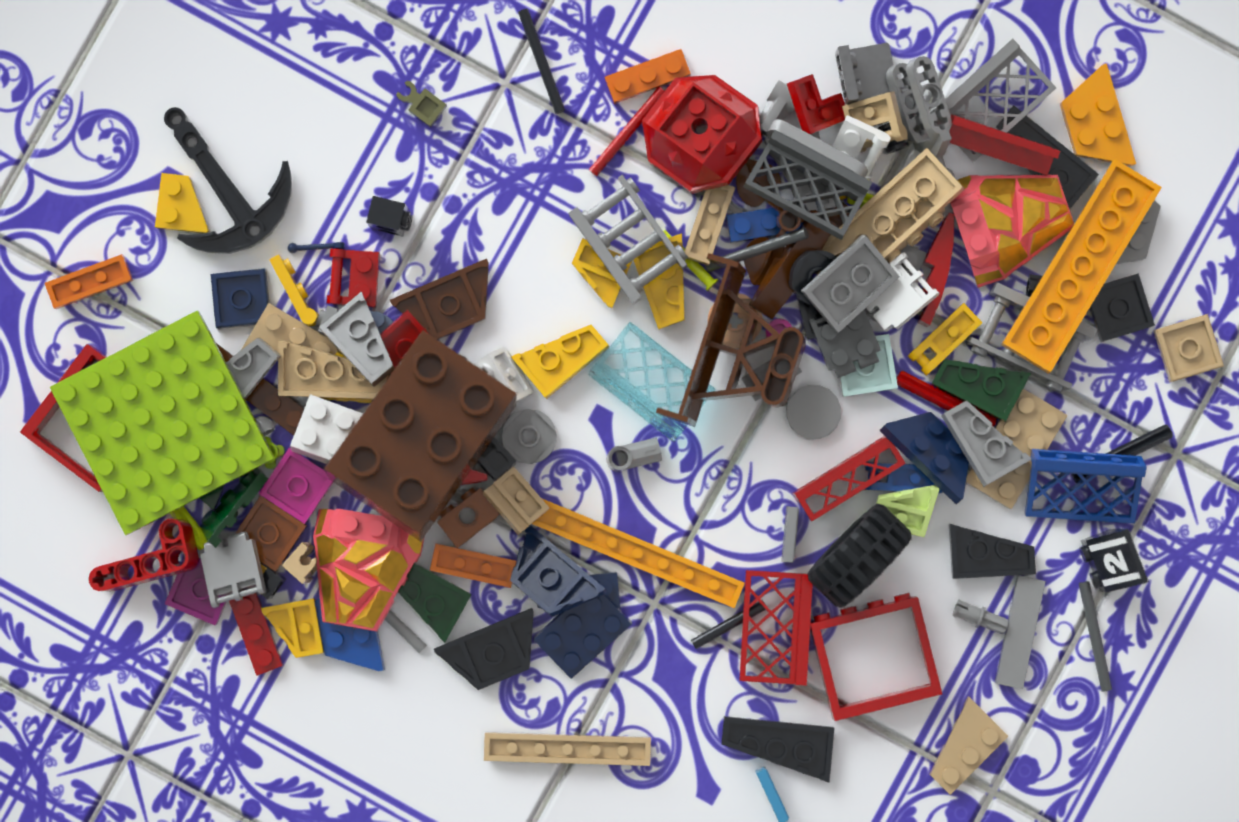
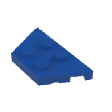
M320 597L315 600L325 656L376 671H384L385 666L378 632L322 622Z

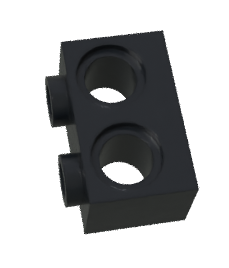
M373 196L366 223L373 230L403 237L405 231H410L413 215H410L411 212L405 203Z
M495 437L477 461L494 482L515 466L517 462Z

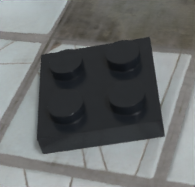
M1139 273L1105 283L1090 306L1095 326L1098 329L1097 333L1100 342L1155 326Z

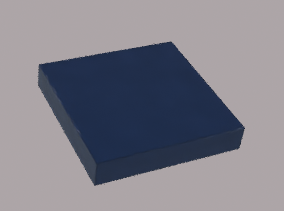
M266 269L210 274L216 329L256 325L268 303H270Z

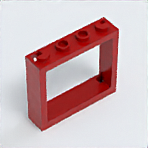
M86 344L58 382L91 366L95 360L99 362L107 356L94 346ZM50 391L21 429L20 433L95 490L103 492L92 472L40 434L59 409V405L52 391Z
M909 592L894 596L895 601L884 604L883 599L868 602V608L857 610L856 606L840 609L841 615L830 617L828 612L813 616L814 621L810 622V632L831 716L834 721L942 695L917 596L911 597ZM911 607L930 683L839 706L821 629Z

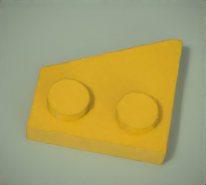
M161 173L155 221L156 228L194 233L209 232V227L206 224L200 202L197 199L192 180L189 176Z
M582 238L572 265L603 302L612 309L621 287L588 241ZM608 249L613 257L617 254L621 256V254ZM632 261L626 265L627 268L623 270L626 275L629 271Z

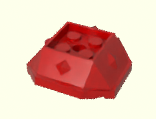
M716 75L676 77L642 120L649 163L691 194L729 185L762 143L758 105ZM698 126H708L707 130L704 133H695V130Z

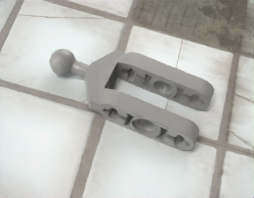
M920 56L910 60L908 64L899 63L891 66L887 70L886 81L890 92L895 91L902 123L907 130V139L913 142L915 150L920 153L928 148L946 168L943 155H945L951 141L949 130L952 120L932 60L926 56ZM919 66L924 68L922 73L917 72ZM903 73L904 78L898 80L896 75ZM928 80L929 83L921 85L920 82ZM908 86L909 90L900 91L901 88ZM926 89L932 93L933 99L931 104L924 99V91ZM907 95L913 99L914 105L912 109L905 105V97ZM937 107L936 111H929V109ZM917 114V116L909 119L908 115ZM940 119L941 124L935 127L934 121ZM919 125L921 129L918 132L913 130V127ZM946 168L955 178L953 171L949 168Z

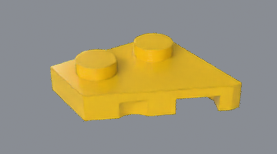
M315 598L261 608L264 616L268 618L275 631L286 642L296 658L324 653Z

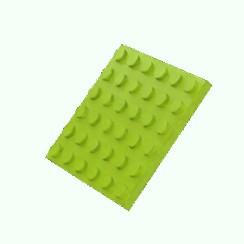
M198 310L50 387L125 535L141 529L275 459L208 326Z

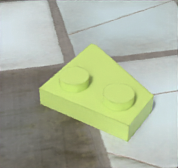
M936 485L881 494L878 495L876 504L885 505L910 530L912 535L925 538L939 488Z

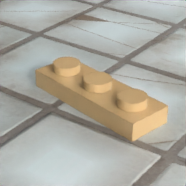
M727 185L705 190L685 249L689 260L709 266L710 261L706 258L708 253L713 254L735 187Z

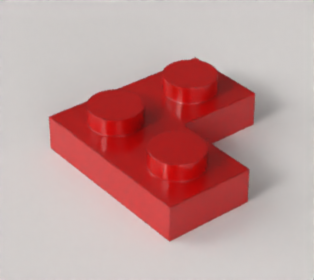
M813 74L786 83L801 129L806 133L812 134L845 120L842 108L845 103L842 94L838 93L821 99Z

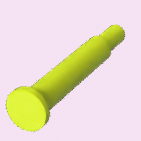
M666 230L663 231L668 238L672 237ZM689 259L685 260L687 267L706 286V291H709L719 281L718 278L714 279L698 262Z

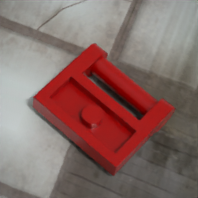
M330 249L329 257L332 258L330 295H327L326 304L345 306L362 292L368 307H376L380 253ZM343 259L351 260L348 297L341 296Z

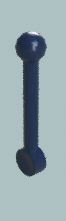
M344 242L309 245L290 243L287 249L290 253H296L299 250L344 249L345 245Z

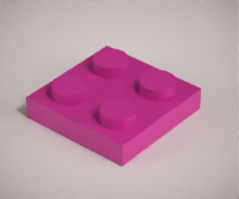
M288 448L259 494L306 524L333 482L328 479L325 470L304 456L292 452L291 448Z

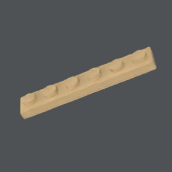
M485 732L484 761L650 766L651 737Z

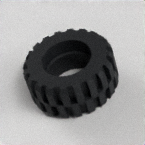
M875 504L824 552L807 573L808 579L834 606L845 607L869 587L901 554L912 539L911 532L885 505Z

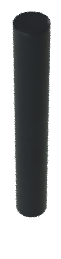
M758 601L749 608V616L752 618L766 609ZM743 610L691 639L695 649L742 624Z

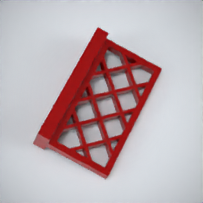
M746 570L739 681L807 686L813 584L809 581L806 573ZM751 576L763 577L770 584L759 596L751 589ZM768 577H776L778 579L772 583ZM783 578L795 579L794 591L785 598L775 585ZM773 588L783 601L770 610L761 598ZM750 592L755 597V599L751 603ZM792 596H794L793 606L788 601ZM759 601L768 614L756 624L749 616V608ZM786 603L793 610V618L783 625L773 613ZM772 616L782 628L772 637L768 638L759 626ZM750 621L754 626L748 631ZM791 624H792V634H791V633L788 631V629H787V627H788L789 625H791ZM755 629L767 640L756 651L747 643L748 636ZM785 631L791 638V646L782 653L772 641ZM770 643L780 656L767 666L757 654ZM747 648L752 652V654L748 658ZM791 651L790 661H789V660L785 657V655L788 654V653ZM753 657H756L765 669L757 676L746 675V664ZM782 658L790 666L789 678L777 677L771 670ZM768 671L773 677H765L763 675Z

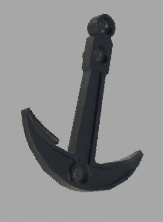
M178 107L168 109L164 114L165 124L174 130V137L188 157L196 162L235 223L233 227L219 234L215 231L198 235L178 234L177 239L199 251L231 254L249 249L264 241L281 222L289 204L292 192L289 162L282 161L279 175L268 192L270 198L259 209L253 210L211 155L209 146L192 123L188 122L186 113ZM177 115L181 116V122L177 125L173 124L172 119ZM190 138L197 139V144L193 147L188 146ZM253 226H258L260 229L259 233L255 236L251 235L250 229Z

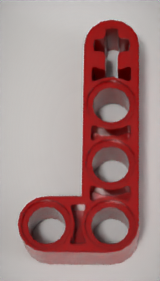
M167 519L163 521L159 528L161 550L94 568L88 577L90 586L96 591H117L193 570L198 564L199 555L191 524L182 519ZM175 525H178L179 527V535L177 536V538H174L173 536V528L175 527ZM181 552L185 554V562L183 563V565H181L178 561V557ZM156 559H158L160 563V567L157 572H155L153 569V563ZM130 566L134 568V575L131 579L128 576ZM108 575L115 576V579H108L104 581V578L108 577Z

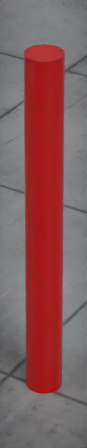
M658 87L589 168V171L597 177L642 124L643 118L665 92L662 88Z

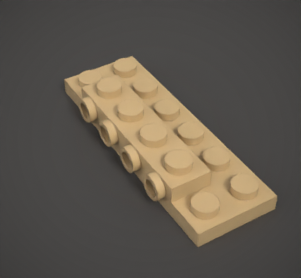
M926 148L856 212L842 240L830 235L822 250L838 257L861 235H866L885 260L890 263L901 254L900 251L908 244L911 247L916 245L923 238L921 232L929 225L931 228L936 227L944 219L942 215L946 211L944 208L965 189ZM818 270V272L815 273V274L818 275V274H820L822 271H821V270Z

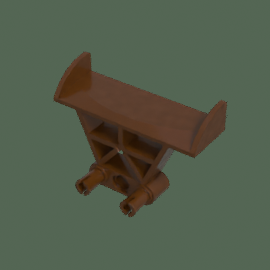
M708 253L706 259L725 268V272L679 412L677 414L658 407L656 410L657 414L692 427L696 426L703 402L708 400L761 394L762 399L771 407L778 408L786 405L806 347L805 337L798 329L788 327L782 330L781 333H778L738 297L746 270L739 262ZM736 303L750 315L739 350L722 345ZM757 323L761 324L772 334L751 344ZM776 344L762 384L746 356ZM723 352L736 356L726 390L707 392L719 353ZM781 361H788L791 365L789 372L783 375L778 374L777 365ZM744 366L756 386L736 389Z

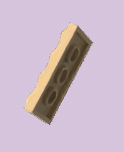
M1023 388L1006 422L999 420L995 429L1003 436L1006 435L1013 441L1012 444L1022 453H1026L1031 457L1032 449L1047 450L1068 415ZM1030 460L983 487L971 467L967 473L966 483L1008 509H1012L1029 481L1032 462Z

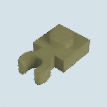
M406 81L405 85L411 89V93L408 96H403L397 92V98L403 103H411L412 105L408 111L431 128L446 109L447 104L425 88L421 94L417 93L415 85L410 81Z

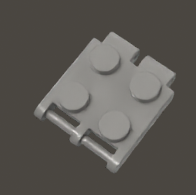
M244 531L227 536L228 546H226V542L222 538V541L216 548L209 542L204 543L205 553L200 554L212 608L219 607L220 603L233 599L240 601L244 596L257 592L259 594L266 593L256 541L249 539L248 532Z

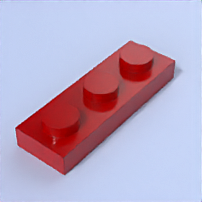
M254 593L244 596L240 601L230 600L232 611L256 676L284 666L267 618L262 613L261 608L263 607L258 594Z

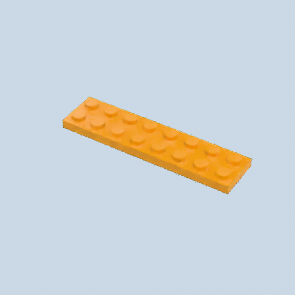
M1114 159L1001 345L1044 372L1051 373L1162 187Z

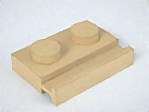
M514 466L482 493L517 535L549 509L548 505Z

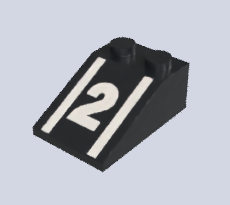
M1109 529L1080 540L1082 543V547L1079 548L1084 562H1089L1092 573H1089L1095 589L1099 588L1100 592H1110L1149 582L1129 529Z

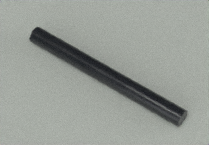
M528 8L520 10L518 15L555 114L565 111L529 10Z

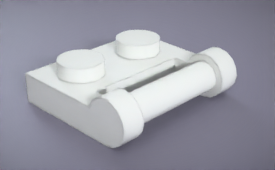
M847 115L832 147L857 159L866 139L871 140L873 145L863 163L868 169L865 178L870 181L873 176L872 170L883 148L888 146L891 138L887 133Z

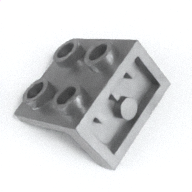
M889 43L849 49V45L837 47L835 57L845 105L890 92L886 81L887 70L893 66Z

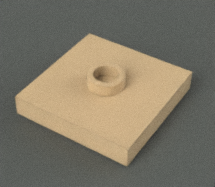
M1208 314L1153 330L1169 383L1224 367Z

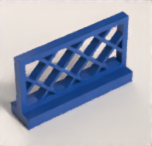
M1044 449L1031 450L1032 464L1024 512L1025 516L1135 524L1142 478L1145 477L1147 469L1142 456ZM1038 471L1050 472L1054 477L1043 487L1036 481ZM1069 474H1077L1082 480L1069 489L1062 479ZM1098 475L1105 476L1109 482L1098 490L1089 482ZM1125 477L1135 478L1134 485L1125 492L1117 485ZM1059 482L1066 492L1053 500L1046 491ZM1086 484L1093 494L1080 502L1074 493ZM1114 486L1121 495L1108 504L1101 495ZM1042 494L1050 502L1043 509H1032L1033 501ZM1071 496L1078 505L1070 511H1063L1058 505ZM1097 498L1105 506L1097 513L1089 512L1086 508L1087 505ZM1126 500L1130 505L1129 515L1117 514L1113 508Z

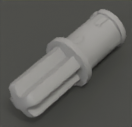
M958 599L954 608L955 611L952 614L954 617L956 616L974 623L976 628L982 626L999 634H1004L1008 627V619L986 611L985 607L978 608Z

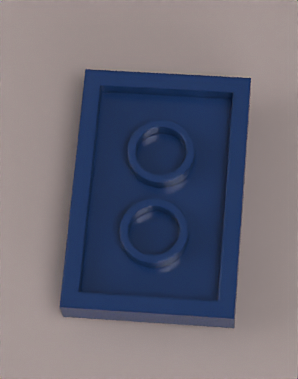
M604 594L560 613L535 635L533 640L572 679L632 625V621Z

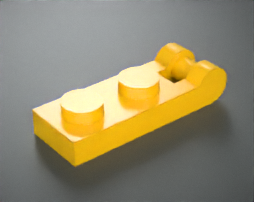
M279 254L269 259L302 322L310 327L316 326L319 314L309 308L305 298L309 296L301 282L296 284L292 276L296 271L288 258L284 260Z
M963 303L924 339L908 357L912 362L916 361L922 367L921 371L927 376L983 322ZM928 348L936 355L931 360L923 353Z

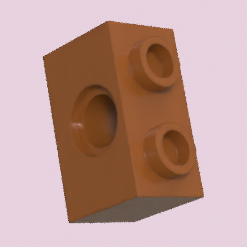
M472 487L461 496L463 502L455 508L452 504L449 505L439 515L441 519L437 523L457 548L461 547L500 516L498 511L482 494L484 491L482 488L476 491ZM465 508H471L475 512V519L470 524H465L460 518L461 511Z

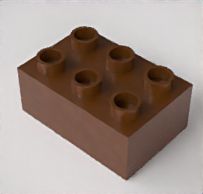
M422 330L325 466L326 475L329 480L421 542L516 407L517 393Z

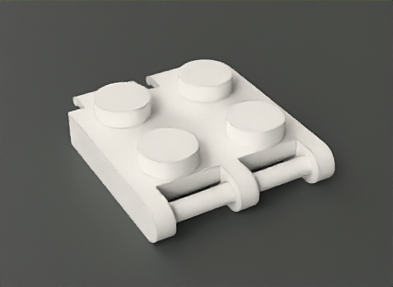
M905 252L889 263L900 277L866 307L870 313L874 312L877 308L880 309L873 317L886 332L893 326L898 330L939 295V292L936 289H932L923 279L924 274L920 270L917 271L907 260L908 255ZM902 263L913 274L912 276H910L907 273V271L901 266ZM918 281H919V283L925 288V290L928 292L927 295H926V294L923 292V290L918 286V284H917Z

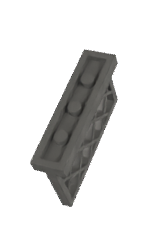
M775 130L743 187L842 240L873 182ZM770 155L780 161L781 166L770 168L766 157ZM796 169L802 172L806 179L794 181L790 170ZM784 172L788 182L776 184L772 174ZM766 175L770 186L762 187L754 183L753 180L755 177ZM815 183H822L828 186L830 192L819 194ZM809 185L812 196L801 198L797 187ZM791 188L794 199L786 200L782 198L779 190ZM846 196L854 200L855 204L843 207L839 197ZM833 198L837 209L825 211L821 200ZM815 202L819 212L812 214L806 211L804 204ZM840 215L843 222L842 228L840 229L832 225L828 217Z

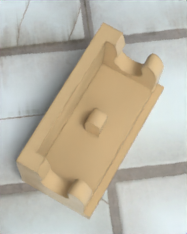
M302 542L281 565L302 584L310 583L313 579L311 576L317 571V558L311 559V557H307L314 549L310 542Z

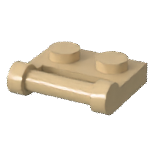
M895 91L842 106L845 118L848 115L872 127L890 122L891 130L885 131L890 136V141L896 140L900 142L907 139L908 134L906 127L902 123ZM866 139L860 153L872 147L873 142Z

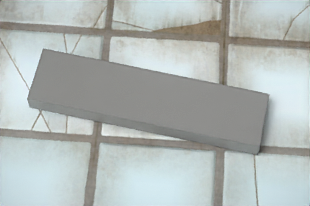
M1017 575L1008 616V627L1005 631L995 678L996 684L1019 689L1024 687L1046 581Z

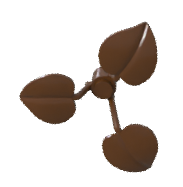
M749 159L736 175V188L739 197L745 204L751 207H758L766 201L778 211L776 223L780 231L776 237L784 235L785 232L796 230L800 223H804L805 220L743 187L757 163L756 160ZM772 174L776 184H781L780 174ZM766 175L755 177L753 180L754 183L762 187L770 186ZM841 202L843 207H848V205ZM840 215L828 217L838 228L843 224ZM766 237L756 238L746 248L770 239ZM784 246L744 260L745 268L753 285L761 284L774 258H780L785 248Z

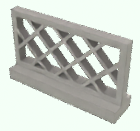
M1011 39L945 100L950 116L951 114L965 115V119H968V115L984 116V125L986 126L987 116L1004 117L1003 129L1001 131L1008 132L1052 93L1056 87L1020 48V45L1014 39ZM1017 56H1020L1027 64L1026 75H1010V63ZM1007 66L1006 74H999ZM1030 68L1037 76L1029 75ZM994 77L1006 78L1005 94L989 93V83ZM1009 78L1026 79L1025 95L1009 94ZM1029 79H1041L1048 89L1040 96L1028 95ZM986 85V93H977ZM973 96H985L984 113L968 112L969 100ZM989 97H1005L1004 114L988 113ZM1008 97L1024 98V110L1020 114H1007ZM1028 98L1035 99V100L1027 107V105H1028ZM965 104V112H958L957 110ZM1007 117H1015L1007 124ZM937 119V120L935 121V122H937L939 125L941 124L940 119ZM958 146L972 162L982 155L978 152L973 154L969 149Z

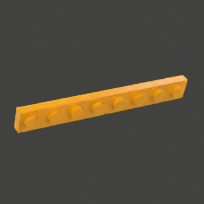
M542 499L549 509L533 522V525L735 608L744 587V582Z

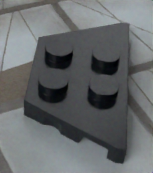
M533 608L436 647L434 652L468 680L477 690L530 669Z

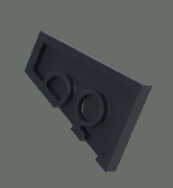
M948 524L952 579L1036 574L1034 546Z

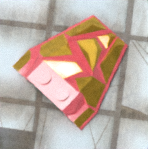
M969 175L957 179L965 190L950 202L978 288L1004 280L1042 250L1068 233L1074 225L1058 175Z
M319 509L313 539L317 558L316 567L322 622L378 632L395 602L393 599L401 585L404 586L407 581V575L414 562L417 563L421 556L424 538L421 542L380 515L345 509Z

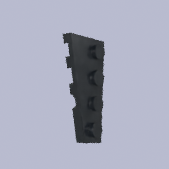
M1013 105L1007 114H1020L1022 111ZM1027 115L1007 132L1060 150L1058 159H1053L1048 175H1058L1069 210L1099 175ZM1004 117L996 126L998 130L1003 129ZM1007 117V124L1015 117ZM1027 169L1031 175H1044Z
M724 716L722 745L830 783L835 727Z

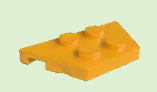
M1106 63L1101 65L1060 103V108L1072 149L1076 156L1095 158L1104 162H1112L1116 159L1126 166H1133L1136 164Z

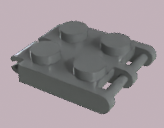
M865 309L839 333L830 324H825L821 327L817 326L827 322L824 317L817 320L814 318L809 319L828 371L834 369L837 378L855 372L856 368L853 362L856 360L860 369L879 362L876 352L881 351Z

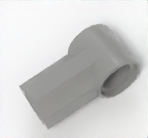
M778 80L767 98V104L760 114L761 131L765 136H767V131L774 120L784 121L786 116L790 115L794 109L787 84Z
M657 437L623 446H615L606 457L608 467L615 472H622L627 469L662 461ZM623 452L627 457L626 464L623 466L615 465L612 461L613 453Z

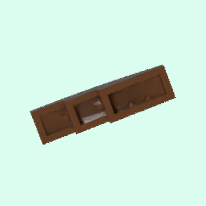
M810 210V213H818V211ZM829 220L832 225L836 226L835 223ZM804 221L801 228L805 227L807 229L809 237L786 245L780 258H774L749 305L769 319H773L793 293L788 281L794 261L807 250H822L831 234Z

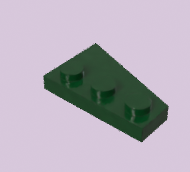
M944 359L931 385L964 402L968 401L975 408L1006 422L1031 373Z

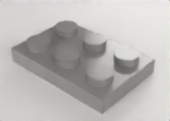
M861 235L801 291L830 326L839 333L900 276L866 235Z

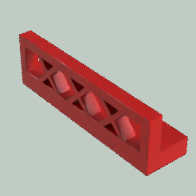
M951 114L952 125L949 130L951 144L1047 176L1053 159H1058L1060 150Z
M883 436L792 492L796 501L801 504L812 522L906 463L895 445ZM889 448L897 462L888 468L878 466L879 454ZM874 458L873 464L866 463L870 459ZM861 465L872 467L870 479L865 482L853 480L856 468ZM876 468L883 470L875 475ZM851 472L850 479L843 477ZM838 479L849 482L846 494L841 497L830 494L832 483ZM853 483L860 484L851 490ZM828 486L826 493L819 492ZM814 494L825 496L823 508L813 513L805 500ZM829 497L836 499L828 504Z

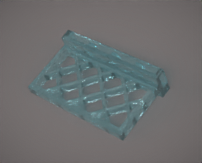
M629 322L591 368L588 375L672 442H675L688 426L657 414L656 410L657 407H667L668 411L672 412V406L681 405L682 401L671 402L669 387L684 386L686 391L689 382L687 376L690 377L692 370L632 322ZM629 331L639 337L640 348L625 349L624 337ZM644 342L650 347H644ZM621 343V349L615 350L616 347ZM645 351H657L661 355L662 364L647 366ZM641 352L643 366L628 368L626 353ZM622 354L624 368L612 369L605 361L610 355ZM665 359L671 362V364H666ZM677 367L682 371L683 382L668 383L667 368ZM663 369L664 384L649 385L647 370ZM643 371L645 385H632L629 382L628 372ZM619 373H624L625 378L622 377ZM709 384L707 392L715 391L716 389ZM665 388L667 402L655 403L651 399L650 389ZM640 390H646V395Z

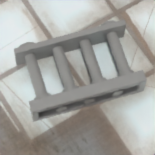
M621 175L618 177V181L622 185L620 189L589 211L585 209L581 212L576 207L568 214L634 305L642 299V296L639 294L643 291L642 287L676 263H678L682 270L687 267L685 260L688 259V256L680 245L673 246L636 194L640 190L630 177L626 180ZM627 196H630L638 210L604 234L601 232L597 235L591 227L595 223L594 220ZM645 218L654 232L621 256L617 254L613 257L607 249L611 246L610 242ZM662 241L671 254L636 279L632 277L629 280L623 271L627 268L626 265L656 243Z
M998 282L994 284L989 295L995 298V305L979 340L973 337L968 339L966 344L972 347L970 351L982 357H986L988 354L1024 372H1029L1031 375L1046 381L1045 386L1054 391L1061 392L1062 389H1071L1072 383L1063 379L1080 342L1084 343V340L1090 341L1094 339L1098 329L1081 321L1066 346L1054 374H1048L1030 362L1027 363L1014 357L1015 353L1007 348L1001 351L989 345L1005 308H1009L1012 305L1020 309L1018 312L1020 314L1030 298Z

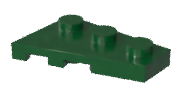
M259 467L241 476L239 479L240 483L233 490H228L222 496L221 504L214 511L210 510L203 517L200 527L207 541L215 548L222 541L218 536L223 529L227 527L232 528L237 521L238 509L248 506L268 480L266 474Z
M414 563L407 575V581L404 586L401 585L398 593L445 643L472 594Z

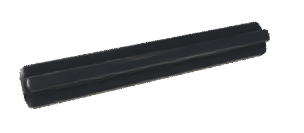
M1162 425L1105 454L1136 456L1172 438L1173 434L1168 425ZM1071 474L1075 483L1082 480L1077 474Z

